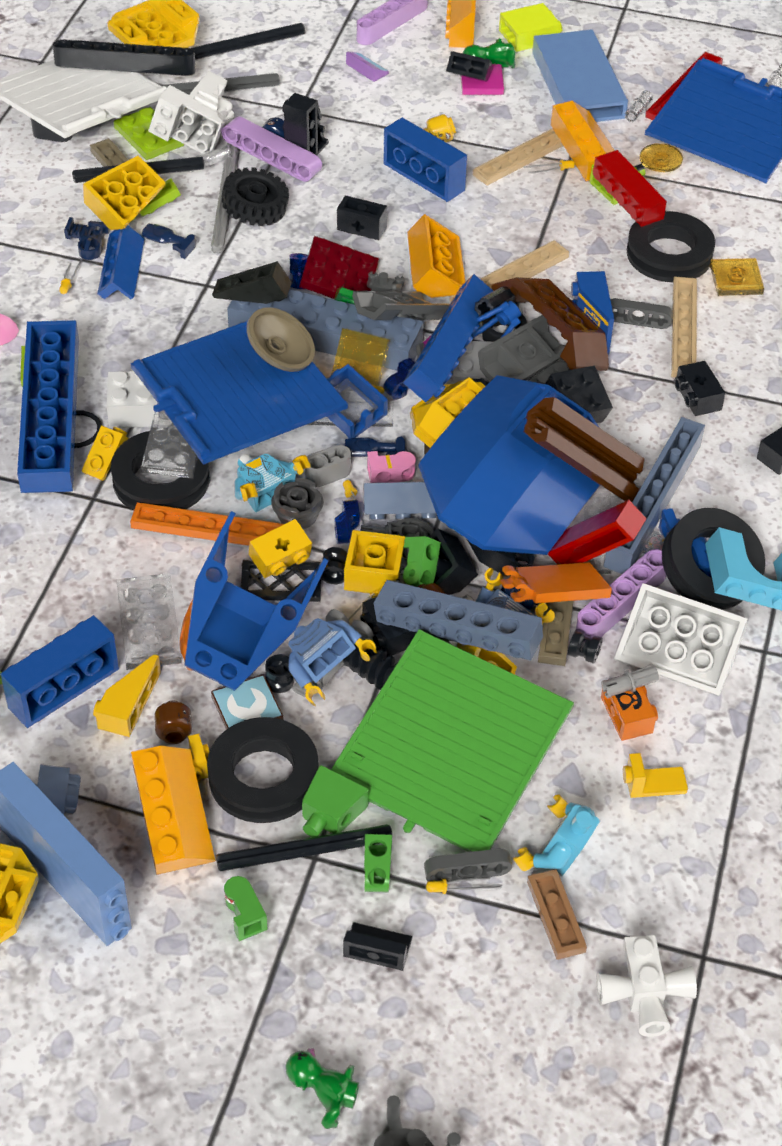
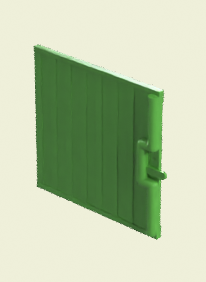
M419 629L331 770L369 789V802L407 819L403 826L405 833H410L417 824L431 834L467 852L491 850L574 707V702Z

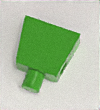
M321 765L303 798L302 816L307 820L303 826L304 832L310 837L319 836L323 829L332 834L342 832L368 807L369 789Z

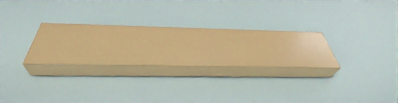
M552 128L474 168L473 176L488 186L561 148L563 144Z
M553 240L482 277L481 280L491 288L492 284L516 277L531 278L569 258V251ZM455 295L450 296V301L453 300Z
M674 277L671 377H677L678 366L696 363V278Z

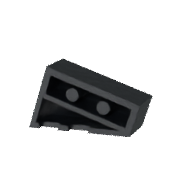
M294 93L288 100H285L282 107L284 112V139L317 156L329 143L328 139L323 136V133L326 131L325 126H322L319 121L322 119L318 100Z

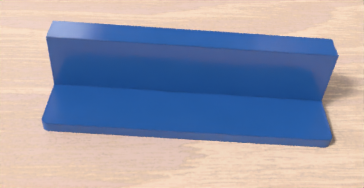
M128 225L124 229L114 230L109 234L97 293L103 299L116 290H119L129 299L134 298L144 238Z

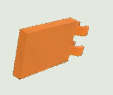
M590 562L516 567V570L513 566L509 565L502 567L505 575H511L508 579L500 580L502 586L506 589L521 588L519 592L510 594L515 602L532 599L535 603L602 599L610 598L612 588Z

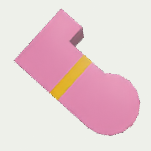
M377 451L367 452V470L370 483H399L410 481L414 478L416 458L412 453L402 451L395 455L378 456Z

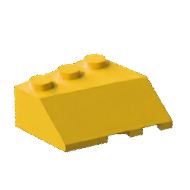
M138 155L84 183V203L110 230L124 229L165 187L166 182Z

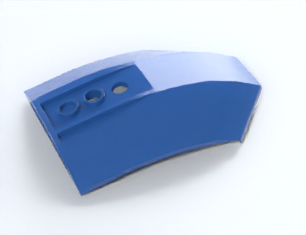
M497 375L453 420L418 464L438 519L482 550L548 555L574 518L600 487V484L536 443L524 432V427L527 423V412L544 398L550 397L557 398L598 426L589 412L549 385Z

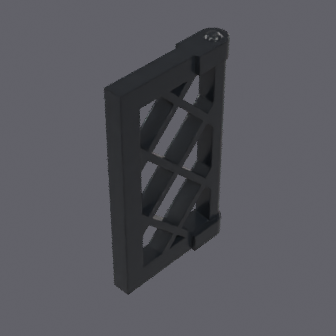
M243 560L241 563L240 588L264 600L282 601L300 585L298 584L293 587L286 580L294 574L305 580L307 576L300 570L315 571L321 562H303L298 565L295 563L286 568V570L290 571L282 577L280 575L273 576L277 580L267 587L259 580L263 577L261 572L255 576L250 572V569H258L255 563L251 560ZM320 578L309 602H320L322 578ZM255 583L262 590H249V587ZM280 584H282V585H284L289 591H272V590L275 589V588H276L277 586H279Z

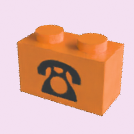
M645 685L636 688L635 692L629 690L611 696V698H606L605 693L607 691L603 692L602 689L601 699L621 741L653 733L655 721L658 720V713L656 707L650 704L647 698Z

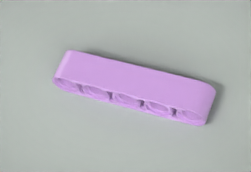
M428 0L387 1L357 20V42L362 45H370L425 11L428 6Z
M243 117L234 118L222 128V137L226 142L301 181H309L322 169V162L315 154Z
M650 550L610 584L612 588L610 598L593 599L580 610L576 629L584 631L590 637L594 635L602 637L633 609L642 583L656 588L666 579V573L662 564V550Z

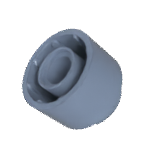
M40 764L37 787L63 815L64 813L73 814L76 812L81 780L79 774L70 773L69 767Z

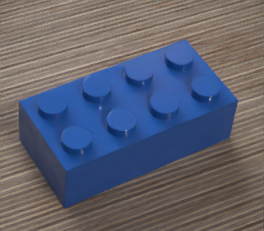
M403 117L384 128V165L446 202H449L465 191L467 154Z
M93 615L87 620L78 623L63 635L57 636L44 647L33 651L20 662L9 666L4 672L0 673L8 709L28 729L118 671L119 666L114 634Z

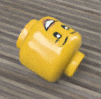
M445 114L428 119L426 121L427 128L423 129L444 142L452 141L453 134H456L452 118H448Z

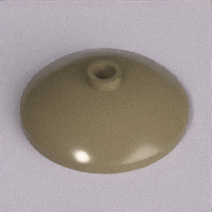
M270 307L258 309L251 315L247 322V335L251 346L259 357L269 365L284 371L297 372L309 366L315 355V346L308 330L299 320L283 310Z

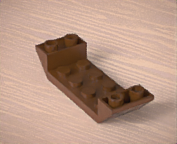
M516 277L492 284L491 289L493 291L502 286L510 288L511 292L515 295L514 302H530L533 305V309L541 313L547 319V323L561 333V336L568 342L560 357L567 363L568 368L573 370L595 365L597 371H607L609 362L605 332L550 279Z

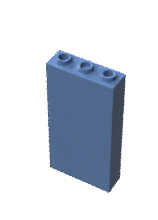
M593 29L534 36L532 54L555 104L573 100L588 110L596 122L626 119L628 100Z
M14 761L1 769L0 829L17 847L22 848L29 861L106 946L114 941L123 939L129 930L132 929L124 879Z

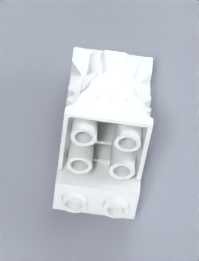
M208 71L190 95L169 85L159 97L148 131L166 141L172 137L210 157L219 142L222 128L230 123L234 116L232 103L222 97L227 80Z

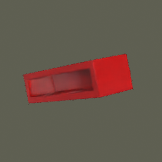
M618 150L595 157L592 171L594 178L630 214L632 219L641 227L664 219L667 201Z
M627 500L566 529L548 555L557 565L584 563L633 541L647 518L630 500Z

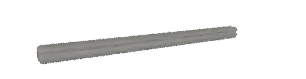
M228 142L211 242V251L213 253H222L224 250L229 214L226 212L227 209L223 208V203L221 202L222 190L229 173H235L239 148Z

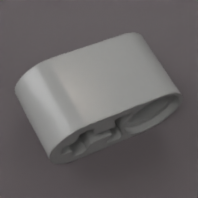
M335 445L307 456L311 467L305 469V479L314 482L315 487H321L346 478L351 472V451L344 445Z

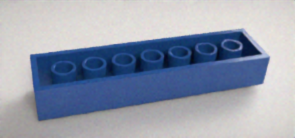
M76 320L27 322L17 468L21 493L73 492L79 336Z

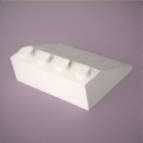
M642 583L614 660L640 669L652 665L657 669L660 676L720 696L747 628V618Z

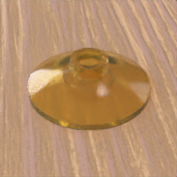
M658 143L644 147L640 152V161L650 170L671 172L682 165L683 155L677 148L671 145Z

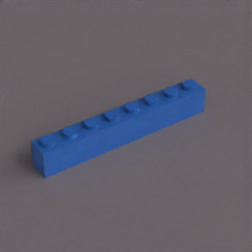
M475 274L459 288L403 382L424 402H427L432 396L438 397L446 387L444 384L453 375L451 372L460 362L458 359L466 352L467 349L465 347L472 341V335L480 327V322L477 321L479 315L475 311V302L493 292V290Z

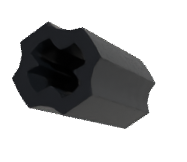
M502 286L475 302V311L480 317L499 307L505 301H512L514 303L515 295L511 292L510 288Z

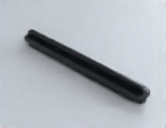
M297 23L196 46L191 49L195 51L196 60L304 35L305 27L303 23Z
M201 156L146 162L157 174L204 169V159ZM118 165L73 170L74 183L87 182Z
M386 824L219 853L216 855L217 868L219 871H226L365 846V834L392 835L393 838L390 825Z

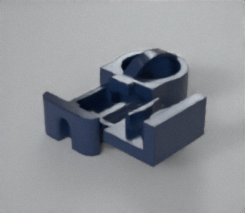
M70 217L64 229L65 239L79 238L78 252L82 259L94 260L100 257L103 249L102 238L104 233L109 234L108 227L103 222L89 221L87 227V225L74 224L73 217Z

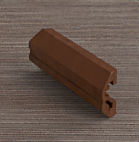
M555 397L544 398L527 412V423L525 424L524 432L531 439L622 500L633 502L640 490L636 487L634 481L637 479V473L641 474L643 471L645 458Z

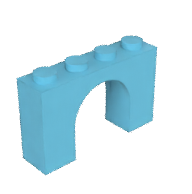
M719 527L705 543L715 593L782 611V553L773 562L777 581L771 580L760 574L748 560L742 533Z

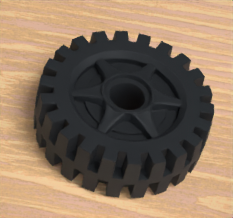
M248 167L243 168L242 171L237 169L235 173H229V176L225 179L221 197L223 208L227 209L226 212L229 215L233 214L232 218L236 220L241 218L240 222L242 223L249 221V225L254 226L256 222L258 226H263L265 222L267 226L272 225V221L277 223L285 215L289 199V189L286 187V183L284 181L281 182L280 177H274L272 172L266 174L264 169H261L260 172L257 171V168L253 167L251 171H249Z

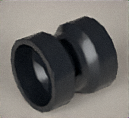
M339 547L328 548L324 551L322 560L325 558L329 561L321 578L329 584H341L344 582L347 551Z
M576 629L571 638L567 654L575 658L578 656L584 657L587 662L594 664L600 653L603 638L596 635L590 637L584 631Z
M273 655L265 663L266 680L271 691L274 693H285L293 687L294 677L289 671V657L286 655Z

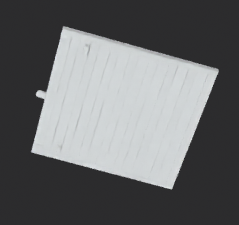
M54 60L0 79V99L63 138L72 136L74 133L110 119L120 118L123 114L159 100V97L167 89L166 86H160L137 72L58 67L54 64Z

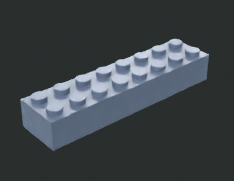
M289 289L287 298L279 302L274 301L263 304L232 300L227 307L228 328L248 321L251 315L258 309L266 307L280 309L289 313L304 325L313 339L315 351L404 373L409 372L417 356L416 346L423 342L424 321L395 316L392 320H372L358 314L354 304Z

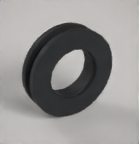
M665 211L663 220L643 227L636 221L633 223L628 236L627 257L630 264L638 272L654 280L673 283L674 277L698 278L706 273L712 264L715 236L712 230L698 218L681 212ZM664 238L675 239L684 242L692 250L678 255L666 254L653 248L650 243Z
M151 430L137 434L118 447L111 461L114 492L118 499L132 510L135 509L137 502L188 509L205 495L209 487V463L202 464L179 431ZM156 460L173 461L186 469L181 477L166 484H150L135 476L139 468Z
M718 508L696 509L682 517L667 534L662 547L664 571L671 585L682 597L721 610L732 608L743 600L715 593L712 578L698 568L692 557V542L699 537L710 538L719 527L742 533L748 560L764 576L765 554L762 544L753 529L735 514Z
M271 717L247 719L226 729L213 743L207 762L210 790L218 805L228 814L240 820L253 823L277 822L301 811L303 798L319 768L317 749L308 734L293 723ZM268 751L278 753L287 758L292 764L293 770L284 782L275 787L261 789L250 787L239 781L234 774L235 766L242 758L252 753Z

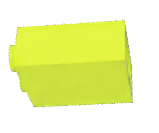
M544 3L500 13L499 31L513 45L514 50L519 52L533 48L534 36L561 33L562 24Z

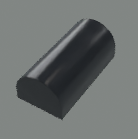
M451 51L446 72L487 82L492 70V61Z

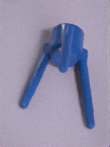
M505 301L499 307L478 317L477 321L481 322L496 314V317L481 326L472 337L475 338L498 321L504 326L509 325L502 337L511 333L521 323L518 319L521 316V312L517 305L512 301Z

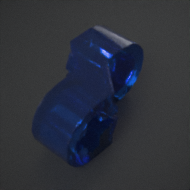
M294 253L289 256V279L292 282L290 287L304 289L299 287L308 255Z
M411 358L399 362L397 372L388 377L383 385L385 392L394 400L407 395L409 388L403 382L415 364V361Z
M357 499L342 501V513L335 517L334 521L337 544L350 543L352 531L359 526L360 514Z

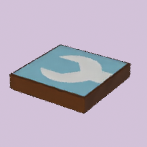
M264 674L245 680L235 691L226 686L211 691L212 700L225 729L241 721L258 717L284 720Z

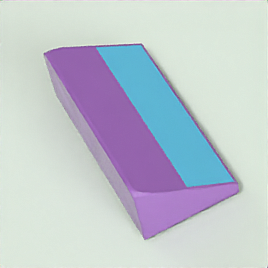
M346 52V64L371 81L375 82L389 74L388 70L363 54Z

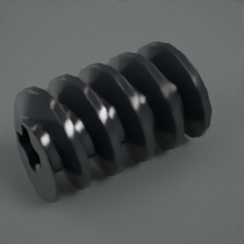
M375 644L377 653L372 649H366L364 652L369 655L370 661H365L361 658L359 647L354 645L356 649L343 659L344 666L358 673L361 678H366L368 683L374 684L378 690H381L397 663L395 664V658L393 656L386 658V651L381 650L378 652L379 648Z

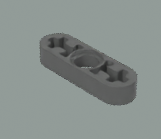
M617 298L610 299L612 310L618 309L617 312L613 311L614 322L657 329H666L672 324L673 311L668 306ZM642 311L645 315L637 317L632 312Z
M505 849L435 856L429 858L424 863L426 880L428 882L442 881V879H446L448 882L467 878L495 877L507 874L512 869L509 851Z

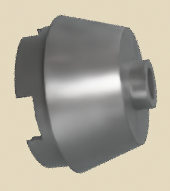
M295 478V482L285 485L281 482L275 488L271 500L272 508L282 524L296 519L302 529H306L314 524L324 503L322 494L315 488V483L304 478Z

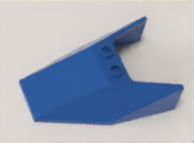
M231 511L195 581L184 666L235 691L296 630L329 560L323 558L316 570L286 599L274 605L227 581L228 572L225 568L229 526L236 514Z

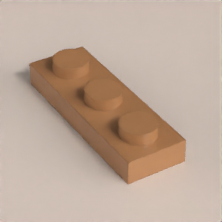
M557 869L528 876L527 884L556 960L586 953L587 945Z

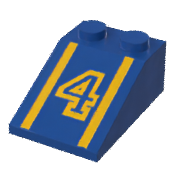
M605 271L576 272V280L571 283L572 301L605 332L607 353L609 355L614 315Z

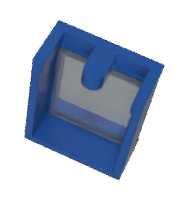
M349 364L335 370L327 378L341 397L348 403V409L327 416V418L345 433L348 439L356 438L388 414V399Z

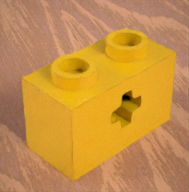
M294 519L250 541L248 554L264 578L271 575L278 576L287 567L295 563L298 565L305 562L311 554L312 542L297 520Z

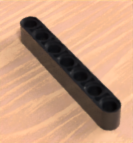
M66 39L53 42L54 64L58 67L181 76L193 75L196 72L195 51L191 48Z

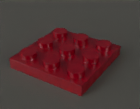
M314 236L299 287L333 299L339 287L352 291H371L367 287L369 272L375 274L379 258Z

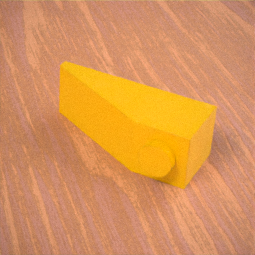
M153 654L109 687L101 700H97L93 715L96 717L98 729L130 737L161 674L158 655Z

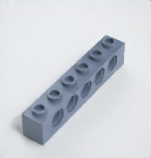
M386 580L374 601L377 622L408 629L412 632H418L420 629L436 638H444L463 645H471L487 651L507 654L515 658L531 661L543 638L541 617Z

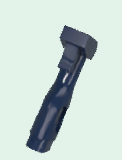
M148 223L142 231V236L146 237V239L157 243H174L172 244V249L178 251L183 259H186L195 249L196 241L194 234H189L185 238L174 234L170 228Z
M397 437L396 442H377L372 438L345 439V446L350 449L351 457H367V452L377 451L378 453L388 452L386 455H395L398 452L405 451V440L403 437Z

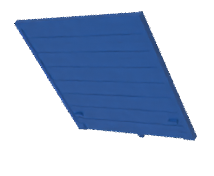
M705 58L699 59L645 130L644 135L767 183L782 161V88L775 85L765 86L768 82L766 78H762L759 83L746 79L744 73Z
M248 321L149 357L136 359L131 363V369L158 403L153 406L154 412L164 411L203 465L348 409V403L313 362L305 369L297 372L280 370L266 363L251 346L247 335Z

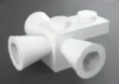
M655 935L624 937L623 946L628 975L624 977L597 973L596 984L599 1004L604 1005L628 998L631 1012L639 1011V1033L641 1035L654 1037L665 1034L671 1028L663 1010L665 996L671 995L695 999L697 983L694 969L691 966L663 974Z

